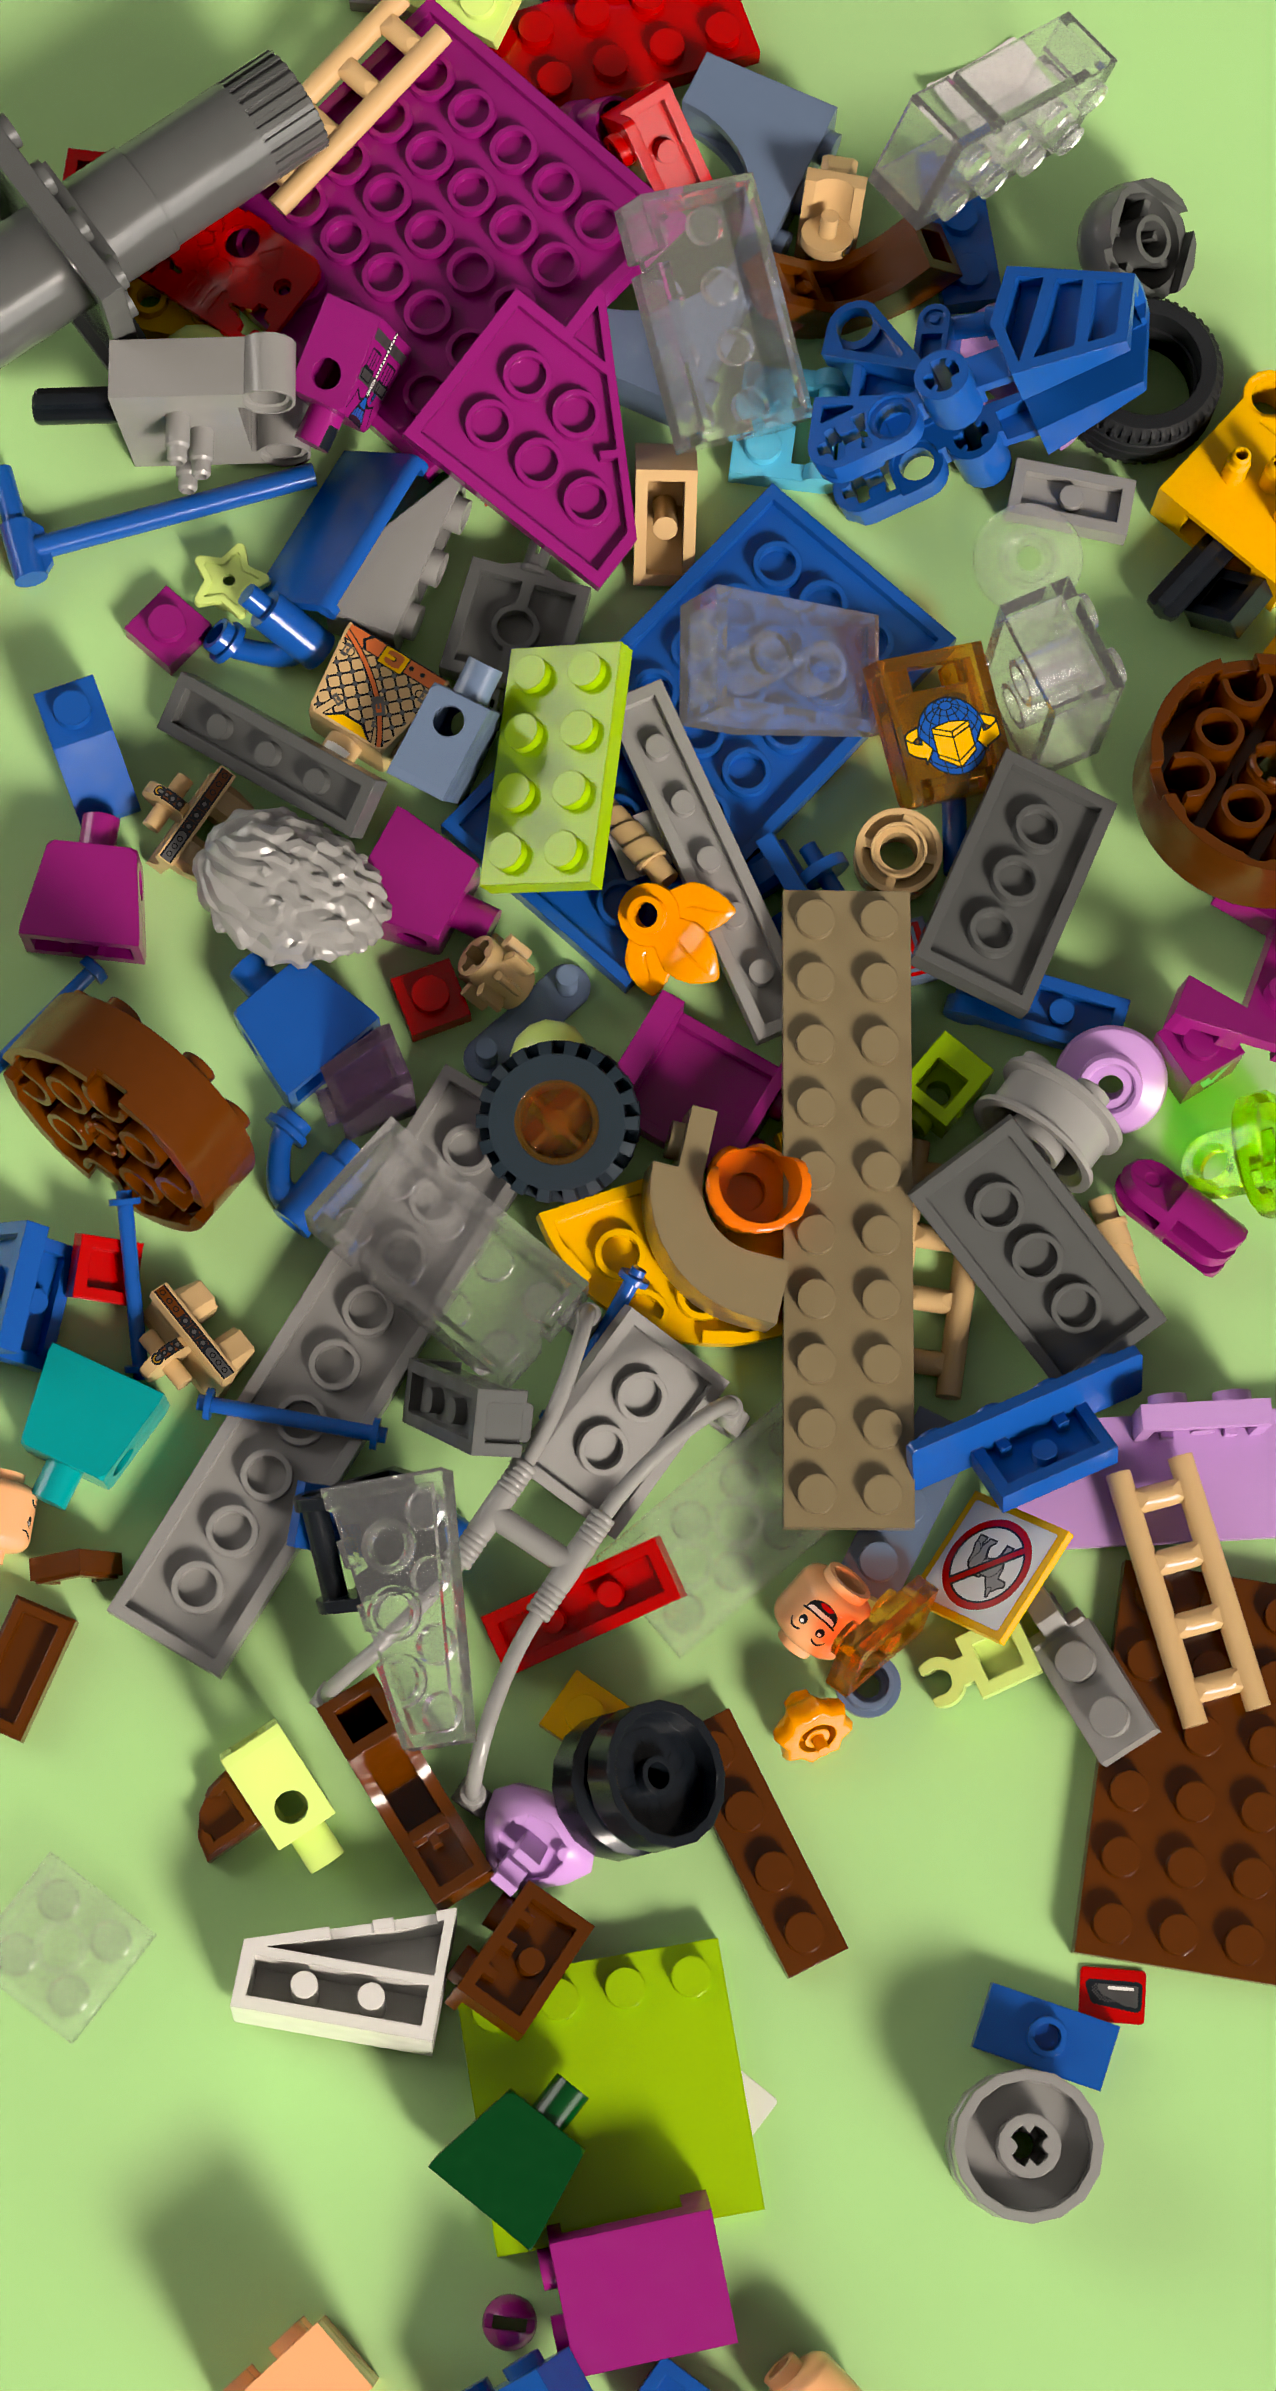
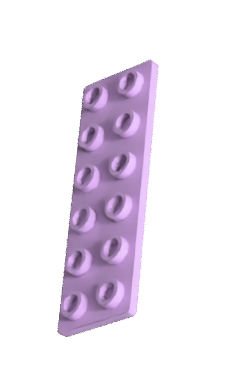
M1251 1390L1216 1391L1212 1393L1213 1401L1187 1402V1394L1183 1392H1165L1150 1395L1147 1397L1148 1404H1141L1131 1416L1098 1418L1118 1446V1463L1016 1507L1021 1511L1069 1531L1073 1538L1065 1550L1126 1547L1127 1545L1105 1476L1130 1469L1136 1488L1173 1479L1168 1459L1192 1452L1219 1540L1276 1539V1408L1272 1409L1271 1398L1252 1399ZM1181 1503L1144 1513L1153 1545L1183 1544L1192 1541Z

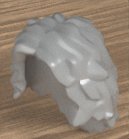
M284 806L271 809L245 810L239 808L234 810L226 821L213 827L212 831L208 833L205 848L198 851L193 859L192 872L197 881L198 900L202 907L210 912L215 931L217 933L226 932L237 949L244 950L246 948L252 953L259 955L264 959L266 966L291 963L297 969H306L315 960H324L331 963L340 956H349L354 952L357 954L367 951L368 945L374 946L377 940L384 936L382 923L390 920L392 917V904L386 900L388 895L381 882L380 870L369 864L368 856L364 853H357L351 840L339 834H334L328 827H324V822L317 818L315 820L299 818L295 812L290 811Z

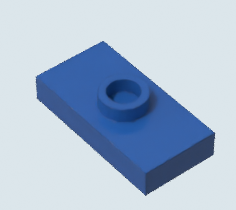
M991 1982L970 2047L1039 2071L1054 2073L1062 2079L1101 2091L1120 2026Z

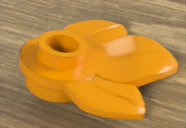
M688 882L672 890L658 883H642L632 887L625 893L618 908L619 925L628 938L625 964L630 978L639 988L651 996L657 995L663 989L670 975L677 980L692 984L716 982L720 976L719 962L712 938L708 932L726 923L736 913L733 904L721 892L698 882ZM647 902L651 903L657 910V920L650 927L642 924L639 919V910Z

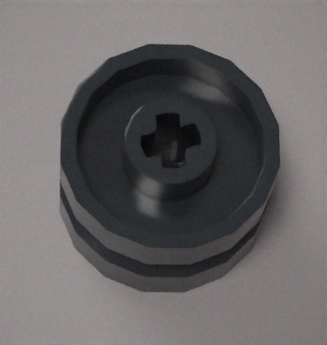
M660 1699L581 1721L564 1737L553 1763L552 1792L559 1818L573 1840L595 1857L619 1862L695 1843L714 1826L724 1802L725 1770L715 1739L704 1722L683 1705Z

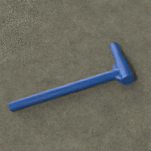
M310 462L45 533L43 526L26 517L12 467L2 464L0 465V517L2 520L0 534L15 585L23 588L41 584L48 578V574L54 565L52 557L317 487L318 484L313 465Z

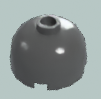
M1152 177L1118 184L1106 190L1088 207L1078 228L1077 250L1082 270L1135 273L1143 285L1145 295H1150V298L1157 296L1162 300L1169 294L1179 292L1186 285L1194 268L1197 245L1195 232H1185L1184 222L1180 213L1187 212L1188 209L1183 199L1169 184Z

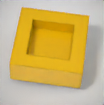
M576 1670L540 1721L539 1726L562 1742L564 1737L581 1721L616 1712L630 1706Z

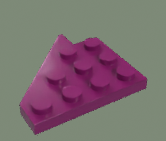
M597 286L565 327L516 288L403 433L402 439L598 592L637 541L605 291Z

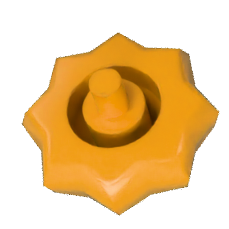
M807 1689L792 1692L784 1701L786 1712L773 1730L774 1740L781 1747L783 1758L788 1761L803 1759L813 1763L821 1756L839 1750L842 1739L852 1730L853 1722L845 1714V1704L839 1698L814 1697L810 1695Z

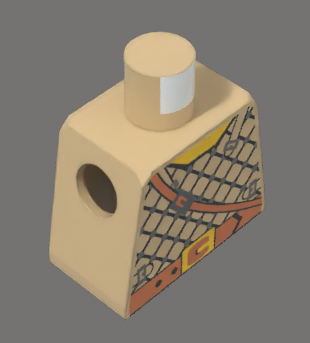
M350 621L310 703L309 716L311 728L325 738L321 745L353 763L358 758L376 770L385 772L388 770L430 687L434 682L450 687V682Z

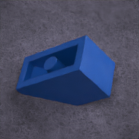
M93 674L33 694L80 825L83 814L87 812H103L114 815L119 819L140 812L141 808Z

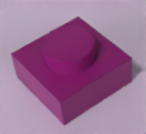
M166 585L124 627L126 637L172 676L203 644L206 635L212 628V624Z

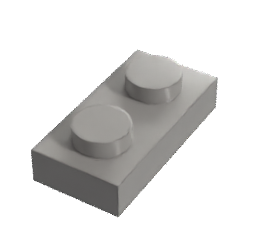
M1017 457L1004 523L1124 545L1137 480Z

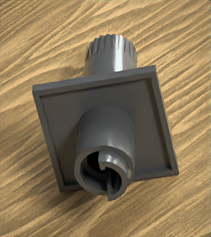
M264 51L118 149H110L62 182L46 161L41 163L37 159L31 164L27 162L19 151V148L23 146L19 134L9 119L3 113H0V369L71 322L108 370L109 340L146 339L144 332L134 319L139 315V312L127 291L130 287V282L180 250V245L329 147L327 131L311 98L307 95L295 74L278 55H275L273 51Z

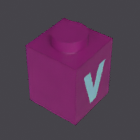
M1163 1028L1156 1033L1152 1040L1163 1056L1168 1073V1087L1179 1104L1231 1074L1245 1053L1242 1047L1239 1045L1236 1050L1214 1045V1035L1190 1029L1183 1036Z

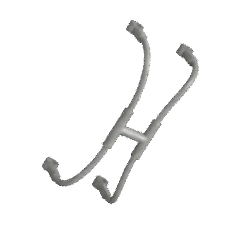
M592 1302L581 1304L565 1326V1329L573 1336L552 1396L532 1438L521 1454V1458L512 1459L508 1468L501 1475V1479L497 1481V1484L467 1525V1529L463 1531L455 1546L452 1547L448 1553L450 1561L404 1614L340 1669L328 1682L323 1681L309 1702L313 1707L318 1708L342 1693L345 1687L399 1642L437 1604L464 1569H471L495 1532L551 1568L545 1581L537 1593H535L534 1598L527 1605L526 1609L529 1613L504 1656L479 1722L467 1774L451 1797L455 1803L481 1820L485 1819L486 1810L493 1794L482 1784L486 1761L502 1706L519 1664L542 1622L548 1623L554 1611L558 1609L566 1594H568L599 1548V1544L607 1536V1533L614 1525L612 1520L614 1515L638 1485L667 1456L700 1429L709 1424L726 1437L737 1440L751 1419L743 1410L742 1401L734 1395L719 1397L691 1415L661 1439L627 1472L599 1509L593 1508L590 1511L583 1525L580 1526L579 1531L576 1532L567 1547L512 1511L511 1508L517 1501V1498L536 1473L534 1465L544 1451L557 1426L575 1383L586 1346L602 1320L600 1308Z

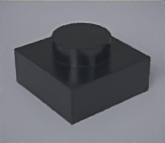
M1223 568L1184 610V613L1191 627L1239 639L1270 601L1273 594L1266 579Z

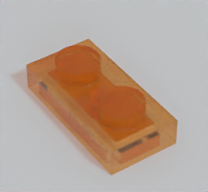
M918 1574L898 1592L890 1588L883 1593L873 1606L867 1619L861 1624L852 1620L835 1638L830 1652L836 1657L826 1683L847 1698L922 1632L939 1589Z

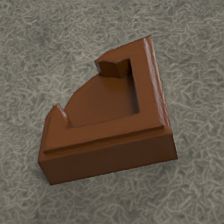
M78 1548L30 1558V1581L43 1585H60V1581L79 1577L91 1578L92 1582L118 1579V1576L123 1575L122 1553Z
M226 1770L208 1788L199 1812L198 1840L209 1864L263 1827Z

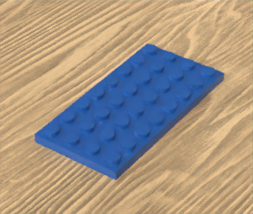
M772 483L620 641L633 650L628 692L662 679L747 863L761 852L756 841L769 832H773L776 836L954 648L956 637ZM620 748L614 798L633 816L649 809ZM495 769L441 824V833L460 850L473 858L481 868ZM609 839L602 890L510 893L625 994L635 985L634 981L630 978L625 964L628 938L619 925L618 908L621 899L632 887L642 883L653 882L647 875L628 881L624 876ZM679 875L677 879L670 886L667 887L668 889L672 890L682 885V881ZM651 903L643 904L639 910V919L642 924L650 927L657 920V910Z

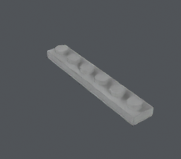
M659 679L627 693L620 748L682 884L688 882L706 884L721 892L736 909V913L726 923L709 931L708 934L712 938L719 965L752 1037L758 1046L782 1035V940L662 679Z

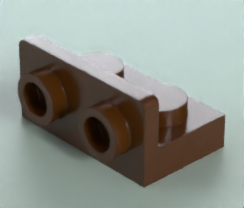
M530 1880L527 1881L515 1898L513 1896L510 1897L505 1892L501 1894L482 1922V1925L492 1932L480 1950L477 1951L468 1944L445 1977L455 1985L444 2002L446 2005L456 2010L461 2003H464L516 2041H519L526 2033L595 1927Z

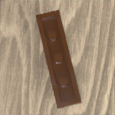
M728 1708L703 1721L718 1744L725 1770L724 1802L713 1829L787 1979L841 1953L848 1949V1946Z

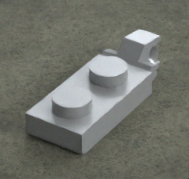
M1042 1586L1027 1609L1040 1631L1028 1638L1036 1651L1035 1655L1042 1669L1101 1765L1107 1767L1160 1733L1161 1730L1095 1623L1089 1618L1086 1619L1078 1607L1065 1613L1052 1592L1048 1593L1045 1586Z

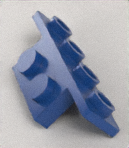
M1135 1345L1116 1353L1103 1354L1086 1366L1058 1378L1045 1379L1032 1389L1003 1402L987 1404L975 1414L943 1428L927 1430L917 1439L910 1441L906 1445L907 1467L913 1480L915 1479V1490L923 1489L972 1467L1002 1513H1005L1118 1463V1446L1094 1413L1136 1396L1142 1391L1143 1355Z

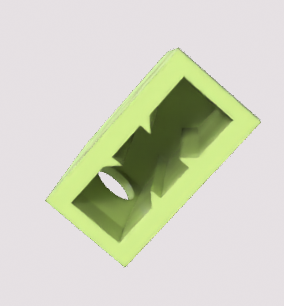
M273 1718L220 1753L221 1763L278 1850L291 1843L311 1874L325 1867L345 1852L325 1821L336 1812L276 1718ZM286 1791H296L304 1806L296 1815L284 1816L277 1806L276 1800Z

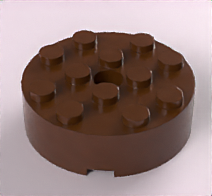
M1255 653L1252 660L1222 663L1221 658L1208 662L1184 676L1171 689L1161 704L1138 752L1133 771L1132 791L1136 814L1144 834L1160 858L1174 872L1197 889L1231 904L1263 909H1276V655Z
M80 990L58 995L2 1057L11 1064L3 1075L12 1095L30 1121L51 1145L88 1179L97 1169L118 1185V1190L132 1189V1197H141L140 1204H133L134 1211L155 1223L184 1232H193L201 1229L254 1168L255 1152L246 1128L250 1125V1120L239 1106L224 1098L211 1082L215 1079V1075L212 1069L200 1057L191 1052L181 1054L165 1039L144 1025L138 1014L119 998L111 997L107 1002H104Z

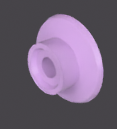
M1104 1025L1086 1030L1067 1044L1056 1063V1068L1075 1080L1085 1078L1099 1086V1081L1103 1077L1114 1075L1122 1081L1123 1085L1117 1092H1105L1109 1097V1103L1106 1108L1117 1121L1122 1135L1138 1130L1147 1124L1160 1110L1166 1097L1168 1073L1162 1054L1146 1036L1128 1027Z

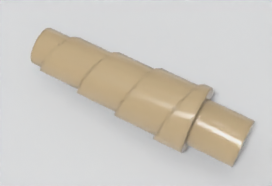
M614 798L610 834L622 847V852L635 866V870L639 875L646 874L653 883H658L665 887L670 886L677 879L678 873L665 858L667 852L638 821H635L625 807L620 805Z
M1112 1193L1089 1200L1088 1205L1096 1226L1144 1287L1139 1273V1264L1133 1250L1134 1245L1127 1227L1126 1216H1119Z

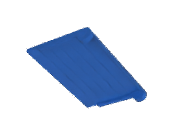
M344 450L268 571L267 575L271 579V585L262 589V591L267 595L273 591H279L301 610L318 611L329 619H336L340 612L337 606L338 602L416 476H424L429 468L428 464L414 454Z

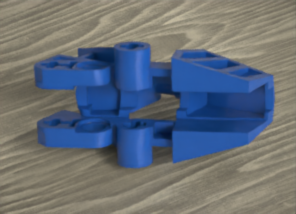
M1006 266L994 306L985 307V312L952 316L949 309L942 304L934 303L925 307L918 317L914 350L873 303L866 300H856L846 303L837 309L828 322L821 355L827 366L841 370L849 385L847 396L814 397L807 447L809 457L822 478L834 483V500L848 521L867 526L933 497L947 483L949 476L948 463L950 462L955 463L961 477L967 484L976 488L995 486L1006 477L1011 468L1012 457L1008 446L1040 436L1048 455H1050L1147 390L1150 310L1143 285L1135 273ZM858 316H866L872 319L871 331L863 339L851 342L841 338L842 328L850 319ZM987 336L989 341L997 340L999 346L965 359L960 354L962 339ZM1015 382L1019 390L1018 393L983 405L984 402L989 401L985 391ZM864 430L868 436L862 437L860 432ZM839 443L837 460H834L832 447ZM926 456L934 459L933 469L923 479L915 481L904 477L905 467L914 458ZM887 473H890L896 487L892 491H890L889 484L884 477ZM867 485L870 499L859 503L856 490Z

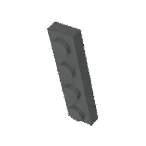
M181 671L157 725V728L352 838L363 839L388 783L386 780L192 673Z

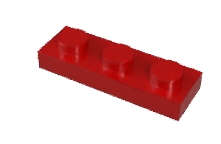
M661 1536L653 1537L584 1569L568 1594H566V1597L562 1600V1603L558 1606V1609L554 1611L548 1623L542 1622L527 1648L516 1673L687 1596ZM537 1591L481 1617L501 1663L518 1629L528 1615L529 1611H527L526 1607L530 1604Z

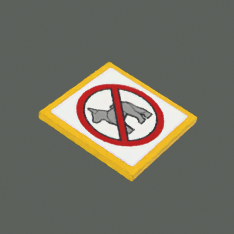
M975 1491L909 1593L907 1599L922 1608L1004 1646L1070 1543L1073 1535L1061 1527L1017 1508L1002 1513L992 1497Z

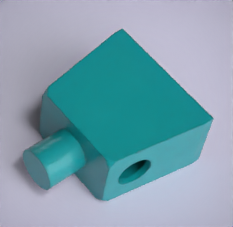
M52 1342L21 1438V1444L28 1453L46 1461L32 1488V1494L37 1499L65 1511L81 1478L110 1490L166 1415L170 1404L165 1394Z

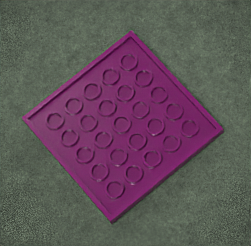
M426 0L404 23L421 38L434 24L439 25L452 39L449 46L287 216L282 215L268 200L280 187L276 182L240 205L239 208L245 212L249 210L272 225L274 231L314 256L322 270L319 283L280 332L291 337L296 342L297 363H299L327 293L381 316L412 349L369 428L396 453L414 454L422 458L429 466L422 477L431 483L443 470L403 440V433L516 288L566 327L597 286L605 291L608 307L687 226L682 214L435 0ZM386 40L361 65L381 81L405 55L391 42ZM343 82L318 108L339 125L363 98ZM250 229L236 230L228 237L226 250L230 255L237 258L250 256L259 246V235ZM283 288L279 295L288 294L290 289ZM260 307L254 314L246 310L242 312L263 332L268 329L269 325L264 320L266 309Z

